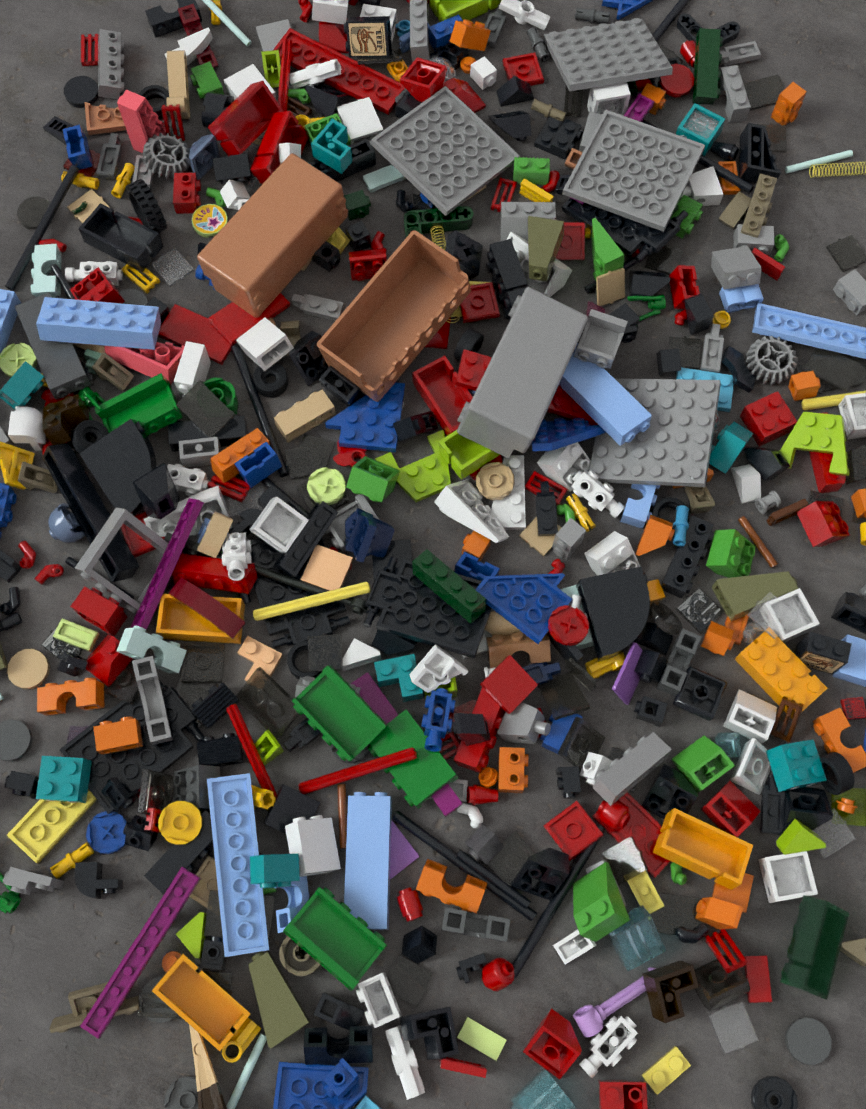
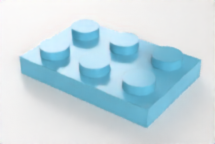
M682 367L680 371H677L676 379L720 380L721 387L717 410L730 412L733 394L732 375Z

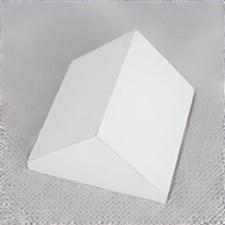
M752 738L745 743L730 781L760 795L771 766L766 754L767 749L756 739Z

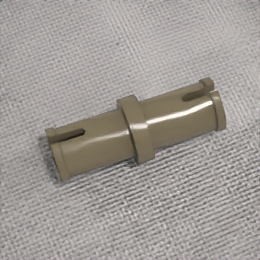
M534 99L531 105V110L543 114L546 118L550 116L563 122L567 114L554 108L552 104L547 105L537 99Z

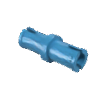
M683 505L676 507V520L673 522V529L675 530L673 544L676 546H684L686 544V531L689 529V523L687 522L689 508Z

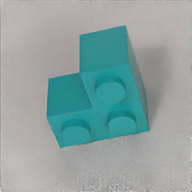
M332 118L311 143L313 157L341 174L352 163L351 148L345 145L348 142L347 127Z
M733 422L730 426L726 425L716 438L719 440L717 445H712L709 464L726 474L753 433L736 422Z
M414 654L374 662L379 687L399 683L403 703L423 698L422 689L412 683L409 675L417 666Z
M299 854L250 856L251 884H260V888H276L277 885L278 887L291 886L293 881H300Z

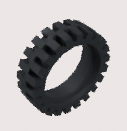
M139 179L125 187L126 193L137 217L143 225L158 233L167 229L166 220L161 212V208L144 180Z

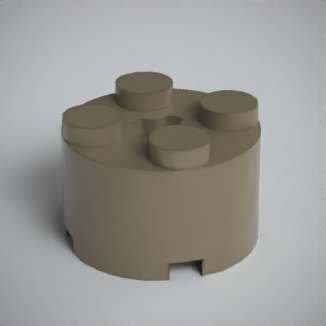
M288 936L284 939L279 950L281 964L288 972L296 976H308L314 974L322 967L309 954L305 955V959L302 956H298L301 947Z

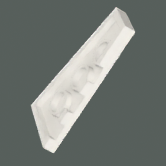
M510 455L509 458L504 457L502 465L508 466L514 474L515 485L513 491L501 500H493L490 514L493 518L499 520L504 530H525L524 455Z

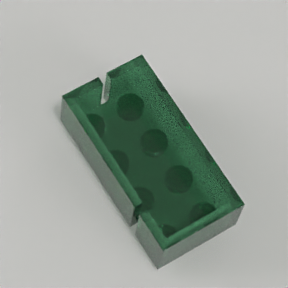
M803 895L802 902L799 905L798 918L793 927L791 944L787 950L789 961L788 963L785 962L781 972V983L827 1000L849 912L828 901Z

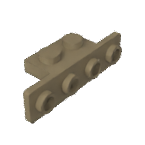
M764 174L759 175L741 233L758 238L761 227L766 225L768 219L765 215L766 213L769 214L773 204L770 200L777 178Z
M108 982L69 992L68 999L72 1013L54 1018L49 1028L50 1032L63 1033L70 1028L80 1026ZM140 995L125 999L115 1016L121 1014L130 1015L139 1010L141 1004Z

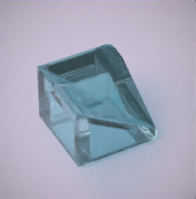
M739 732L718 733L715 737L716 745L722 748L728 757H739L742 752Z

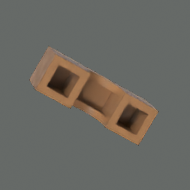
M515 632L512 635L486 637L490 668L497 667L508 655L512 656L516 651L527 652L531 664L551 661L550 639L547 633L539 644L521 632Z

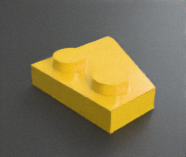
M0 442V466L5 484L25 490L26 487L18 481L22 462L32 464L35 453Z

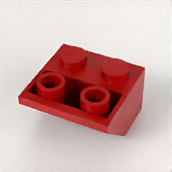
M385 248L349 252L352 281L372 279L387 261Z
M99 267L70 289L76 300L121 304L125 302L119 291Z
M815 501L796 512L813 547H822L850 536L848 525L842 520L839 514L840 509L833 501Z
M730 780L701 808L720 830L735 837H738L761 812Z
M598 1080L600 1109H648L646 1082Z

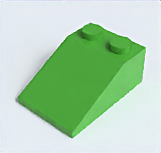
M593 218L591 246L594 268L593 276L596 280L597 276L606 274L608 271L623 268L624 253L598 220Z
M608 862L603 863L573 884V916L579 934L594 942L630 920Z

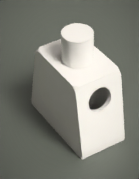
M714 166L692 173L681 198L683 195H686L700 202L703 206L720 205L723 191Z

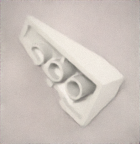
M510 232L507 240H512L528 284L527 287L548 297H551L564 287L572 270L558 259H555L547 282L529 279L528 241L516 233Z
M467 479L446 485L434 503L441 512L495 543L508 539L509 536L499 520L491 516L489 505H484L481 501L483 496Z
M218 485L178 502L176 510L162 519L147 517L144 521L146 526L160 537H165L167 532L173 534L189 498L204 502L190 535L198 534L204 519H211L214 511L229 518L230 515Z

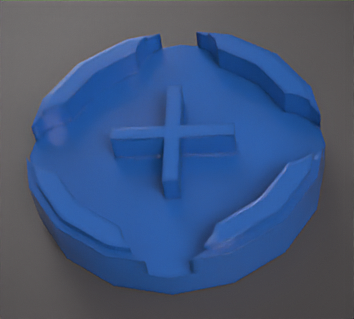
M104 811L94 816L86 830V838L90 847L101 854H113L120 851L126 845V835L123 834V831L128 821L114 811L110 814Z

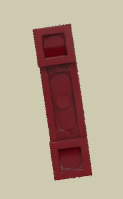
M194 3L178 8V13L187 36L203 30ZM210 45L202 53L196 55L199 65L210 61L213 68L219 67Z
M180 578L168 593L180 603L187 605L214 624L220 631L232 639L235 638L246 624L219 601L183 578Z

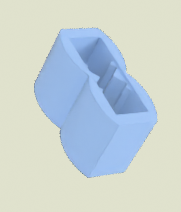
M759 284L723 289L722 287L719 292L726 312L755 308L757 303H762L764 299Z

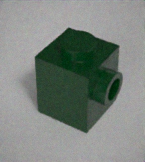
M363 190L344 195L349 221L369 215L371 202L369 196H365Z

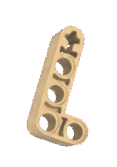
M185 50L167 51L169 86L167 106L180 104L182 119H190ZM174 111L175 120H178L176 111Z

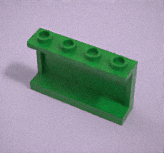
M162 373L100 405L102 410L99 411L96 407L94 408L109 433L128 420L133 419L140 421L146 429L144 432L148 436L182 418L170 382Z
M327 665L322 670V673L292 700L295 704L293 708L300 715L303 713L309 719L307 721L314 730L319 729L324 734L322 736L323 740L330 746L333 744L338 749L336 753L344 761L348 760L351 762L388 726L331 665Z
M406 709L387 724L388 726L369 743L368 750L374 757L379 756L380 758L411 747L415 748L417 753L416 759L383 770L386 774L391 772L394 776L392 782L398 790L403 789L407 795L404 798L411 807L415 805L420 809L423 802L450 781L452 783L455 782L458 776L439 752L428 751L424 748L427 736L424 735L423 730Z
M319 887L285 927L283 933L351 991L379 954L386 948L385 938L376 931L374 933L367 928L368 924L362 918L357 917L356 919L350 914L351 909L343 902L339 904L333 899L334 894L330 890Z

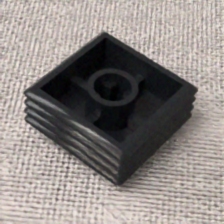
M455 230L448 234L445 251L458 259L461 271L466 273L468 278L472 280V278L479 275L483 245Z
M689 666L682 688L676 695L673 705L711 721L716 714L727 682ZM700 689L704 696L699 697L696 692Z

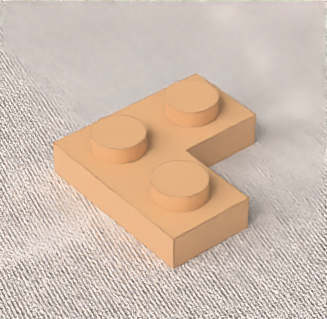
M249 636L246 637L237 652L241 657L254 663L244 680L264 690L283 654Z

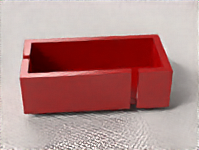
M264 81L252 83L208 126V129L215 135L217 141L221 140L220 145L228 157L230 155L242 154L268 127L273 113L283 112Z
M291 111L273 113L258 149V157H255L250 171L261 184L280 166L279 144H301V154L303 152L308 135L302 125H298L299 121Z
M443 356L412 372L414 386L448 436L458 429L461 422L457 420L466 401L470 403L473 397L467 388L455 385L457 373L456 371L454 372V368L447 357Z

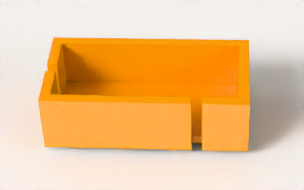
M162 594L156 634L161 635L163 639L241 644L242 629L232 639L187 605H183L169 594ZM213 597L244 620L245 604L242 598Z
M770 628L766 629L735 658L737 663L779 706L782 698L785 696L790 701H796L797 704H804L802 709L804 711L828 689L815 674L812 677L809 675L811 670ZM787 705L784 708L785 713H787L789 708ZM794 708L790 717L791 719L794 718L796 709Z
M673 808L666 814L660 830L662 833L658 836L653 853L709 880L715 877L714 882L733 890L742 884L753 848L752 844L676 808Z
M182 954L152 989V992L216 1049L221 1051L234 1035L230 1028L233 1026L238 1030L251 1013L203 970L197 972L198 966L186 955Z

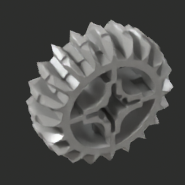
M162 133L159 136L154 134L144 145V163L147 164V169H152V173H158L159 177L163 175L167 179L171 176L174 180V173H186L191 164L189 160L190 149L187 148V143H182V138L176 139V135L172 137L169 136V133L166 136Z
M764 336L761 340H756L750 346V350L746 354V364H748L747 369L752 370L751 374L757 376L756 381L762 379L763 384L769 381L770 385L774 384V382L779 385L782 381H787L793 375L797 367L798 357H795L796 351L791 350L792 345H786L787 340L782 342L780 337L775 340L773 336H770L769 339ZM763 352V357L759 359L758 354ZM781 362L785 363V367L783 369H780L779 367L781 365Z

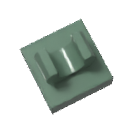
M86 349L84 353L86 359L85 366L89 368V373L96 374L92 366L102 353Z

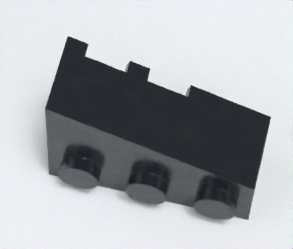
M748 123L740 135L739 177L748 182L757 183L760 174L777 179L781 175V171L777 169L775 163L776 156L772 154L770 149L771 142L768 133L763 125Z

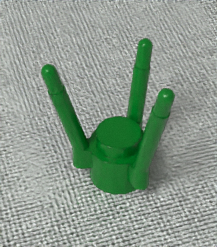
M664 295L627 297L628 301H648V308L653 310L640 316L639 321L660 314V310L666 307Z
M85 387L78 393L86 406H95L99 411L102 410L97 402L99 400L101 403H104L106 400L97 392H93L90 387ZM89 412V420H93Z
M0 873V881L3 883L4 876ZM5 885L6 888L10 891L12 886ZM7 891L3 892L0 895V910L5 914L7 912L13 913L22 900L18 897L20 893L14 891L9 893Z

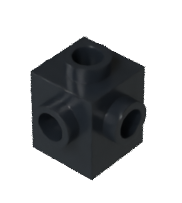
M135 815L131 822L126 823L123 834L126 835V845L148 852L155 843L158 833L145 830V825L149 826V822L146 821L145 817Z

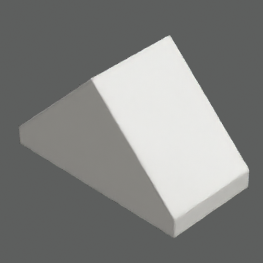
M750 464L731 468L741 503L755 502L757 498H761L760 473Z
M354 638L341 661L342 671L381 660L380 651Z
M576 929L553 946L566 965L595 947L596 944L594 941L580 936L578 929Z

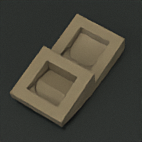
M739 191L723 211L719 221L734 230L741 218L747 213L751 198Z

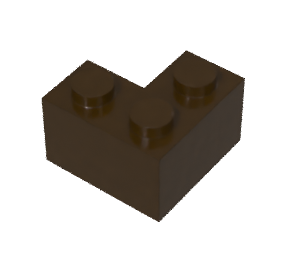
M80 395L68 396L64 400L49 403L43 407L42 430L52 445L71 441L72 428L77 427L83 421L89 420V410Z
M680 960L642 973L653 1018L663 1023H668L685 1017L679 994L699 987L694 966Z

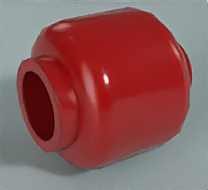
M603 800L598 808L600 821L614 830L623 829L631 818L629 807L619 800L611 806Z
M495 958L483 967L482 981L488 989L496 992L501 991L514 981V967L504 958Z

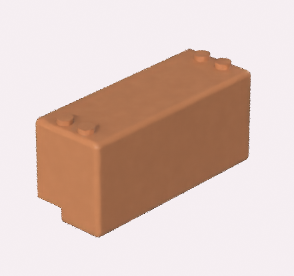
M291 153L197 255L205 276L211 279L214 289L253 317H259L311 259L321 245L327 241L348 217L342 185L302 158Z
M412 231L317 342V346L328 367L332 366L356 384L363 393L375 402H379L469 295L471 287L468 275L461 271L457 258L419 232Z

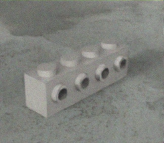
M99 30V97L119 99L120 92H124V82H121V79L124 78V68H121V65L124 63V54H121L124 48V40H121V32Z
M654 732L648 737L644 735L637 742L636 747H629L620 760L618 758L614 759L609 765L610 768L608 770L602 769L595 776L596 782L593 789L610 806L613 805L663 763L672 749Z

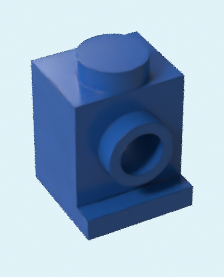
M342 1058L323 1079V1090L331 1099L335 1097L340 1101L359 1082L358 1074ZM338 1076L343 1078L340 1083L335 1082Z

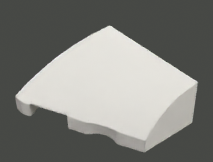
M435 644L409 675L412 683L429 693L439 685L451 682L450 679L459 674L466 675L468 669Z

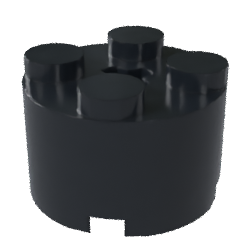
M208 92L203 101V105L206 106L205 112L202 111L203 127L208 128L234 101V96Z

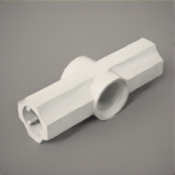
M501 0L498 8L513 15L519 24L529 23L542 30H545L550 16L534 9V5L527 0L522 2L518 0Z
M333 59L321 64H312L305 67L306 69L291 73L289 80L293 88L297 89L309 84H318L324 82L325 79L341 75L342 69L338 60Z
M401 1025L386 1030V1037L393 1054L391 1055L397 1075L400 1076L407 1100L425 1093L413 1047H410L409 1040L403 1041Z

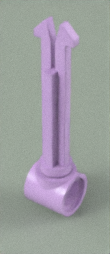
M652 967L648 968L649 971L656 969ZM643 976L602 1004L595 1007L591 1004L585 1005L573 1014L584 1037H591L599 1033L603 1029V1021L606 1017L646 991Z

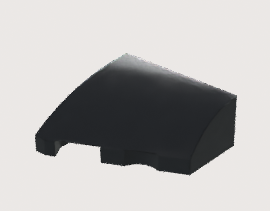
M451 42L445 46L435 48L436 52L429 54L430 61L447 66L446 78L460 67V61L464 57H469L467 48H461Z

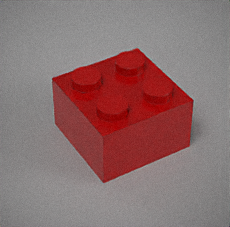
M778 391L746 405L740 414V418L747 429L753 433L752 437L759 447L790 433L797 423L796 418Z
M84 586L70 606L82 619L115 637L127 619L126 614L123 612L125 609L119 605L118 601L111 597L107 599L103 596L102 592L94 587L90 590Z

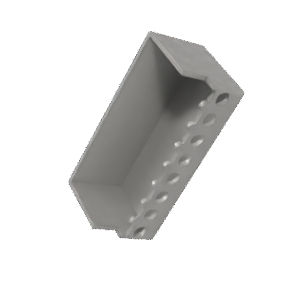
M530 287L524 290L522 297L517 296L508 315L511 319L471 402L466 401L457 420L461 422L457 429L459 435L506 458L510 457L514 449L525 453L534 440L588 321L587 315Z

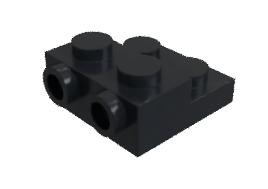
M549 116L534 142V147L566 160L572 148H575L576 140L579 141L583 133L581 131L582 125L569 119H565L562 122Z

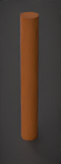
M746 517L739 518V523L769 566L773 568L778 565Z
M338 784L340 849H346V784Z

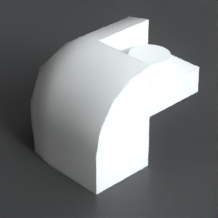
M15 406L16 410L11 411L8 436L13 443H30L35 451H42L47 441V437L42 430L43 413L32 407Z

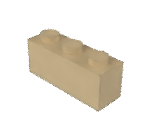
M322 389L319 392H313L307 399L296 402L288 410L279 412L274 417V421L286 442L289 443L335 416V406Z

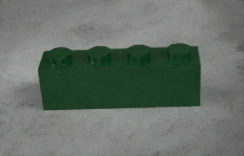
M700 28L696 35L693 104L713 105L715 100L719 98L720 88H718V82L720 81L721 71L718 69L722 60V54L719 51L723 42V37L720 36V29Z
M428 549L412 561L413 574L470 624L485 612L486 598Z

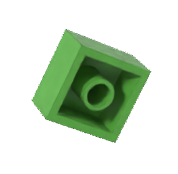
M365 456L352 466L346 488L351 489L355 494L368 496L372 501L382 502L394 491L400 470Z

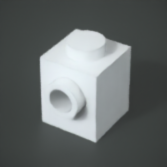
M485 56L471 64L470 77L482 90L496 82L497 69Z
M228 180L220 191L229 209L238 210V199L250 198L243 182Z
M588 752L579 775L587 779V784L594 786L596 782L595 776L602 769L608 770L612 761L603 755Z

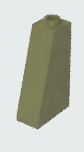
M528 216L529 279L548 281L564 237V221Z
M787 571L718 579L713 584L712 590L726 615L731 621H734L746 614L758 611L764 603L797 590L798 585L796 579Z
M261 951L252 957L253 962L248 965L269 1048L272 1049L311 1021L271 953L266 952L264 954Z

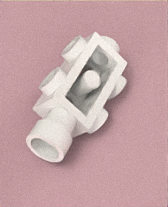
M87 261L80 262L79 269L66 267L65 279L67 282L81 281L99 267L114 286H119V281L123 280V272L119 269L117 262Z
M168 464L167 468L177 491H184L190 497L208 489L207 484L210 481L207 480V475L203 470L198 468L188 469L181 464Z
M586 469L583 472L578 471L572 478L574 481L571 486L574 488L573 492L577 496L587 499L589 506L594 510L599 509L602 511L606 508L610 511L609 514L616 518L625 506L613 499L615 495L613 493L614 488L607 482L602 484L598 480L599 476L593 470L589 472ZM583 482H586L588 484V488H583L581 484ZM602 495L603 500L599 501L596 496Z
M235 532L227 534L226 542L222 544V564L227 567L229 578L239 581L243 579L248 564L252 563L251 540H247L246 533Z
M613 1016L605 1024L607 1029L602 1034L597 1033L591 1039L590 1043L592 1045L589 1047V1050L592 1054L588 1059L584 1058L579 1064L591 1078L598 1073L597 1069L602 1064L606 1067L609 1064L612 1067L615 1066L622 1058L619 1053L625 1047L629 1050L636 1043L637 1039L635 1036L638 1033L634 1028L637 1025L628 1016L625 1018ZM617 1028H622L623 1035L620 1037L616 1035ZM603 1044L608 1046L606 1053H602L600 1050Z

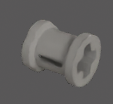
M772 490L769 492V495L757 498L755 505L761 514H765L767 510L781 506V499Z

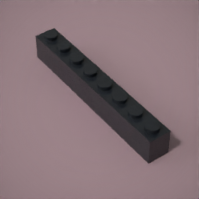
M69 443L49 445L42 459L91 545L111 515L104 506L101 497L96 492L93 483L89 480L84 467L80 464ZM118 530L99 558L111 582L132 578L139 568L137 560L132 555L128 544L124 541Z

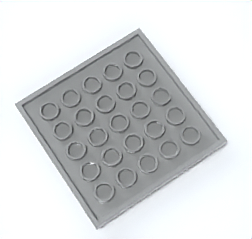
M639 18L544 34L545 44L569 91L672 75L673 67L646 24Z
M446 86L376 135L370 142L385 159L445 216L514 164L515 157H520L518 153Z
M605 110L563 189V195L664 232L704 151L705 145Z
M614 378L652 415L650 427L645 432H639L631 442H625L621 446L607 433L596 436L589 471L593 470L599 476L598 480L600 482L706 487L721 387L720 380Z

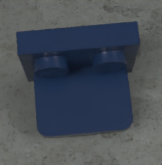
M357 508L345 520L346 538L344 545L346 551L353 552L356 561L364 562L365 557H368L370 554L384 557L395 531L394 527L374 518L372 514Z

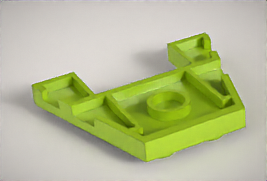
M803 412L780 449L790 465L789 469L792 468L796 450L833 454L829 472L831 474L849 476L843 416Z
M443 430L427 436L434 454L402 468L398 467L391 452L375 458L378 462L400 470L397 483L415 502L442 492L446 485L451 484L448 462L439 452V441L445 438Z

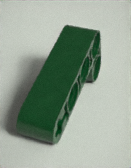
M468 206L457 207L446 216L438 208L408 211L404 215L405 239L414 230L420 234L431 233L430 230H432V233L441 232L443 229L444 232L467 230L473 224L474 212Z

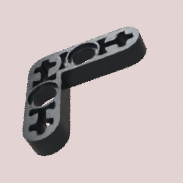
M681 14L678 17V30L687 40H693L696 43V36H693L691 32L698 33L702 27L689 14ZM731 21L717 28L721 30L720 36L723 37L722 46L738 37L740 25L737 22Z

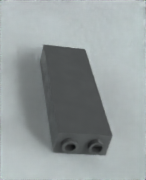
M50 292L16 305L15 309L49 390L57 400L90 386L91 383L73 343L40 340L36 322L44 298H52Z

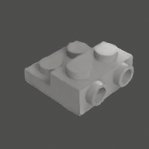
M10 867V870L4 876L3 884L12 886L10 891L30 895L31 891L39 893L40 889L54 892L55 888L62 890L64 881Z

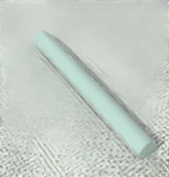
M202 0L247 47L251 45V40L212 0Z
M848 150L786 166L785 172L788 174L810 168L812 164H826L853 156V151Z
M260 1033L227 1103V1109L236 1108L267 1041L266 1035Z

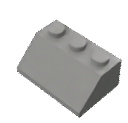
M501 202L500 241L507 240L510 232H514L528 241V216L556 220L555 202Z

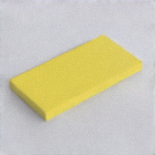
M88 789L86 803L39 800L7 836L33 861L39 864L97 799Z

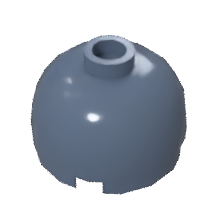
M63 503L55 508L49 516V533L55 540L59 539L65 543H74L82 539L85 534L74 514L69 510L68 504Z

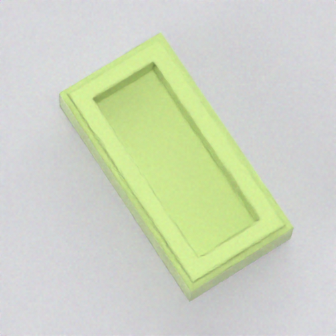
M62 618L53 637L91 652L100 634Z
M469 1017L466 1018L457 1036L458 1039L496 1061L507 1041Z

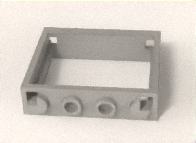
M116 507L75 569L81 572L80 576L88 582L91 580L95 582V587L104 593L107 591L111 594V598L119 603H124L126 605L124 608L135 614L142 603L152 578L138 600L135 601L95 572L93 567L123 523L162 554H164L168 542L126 509Z

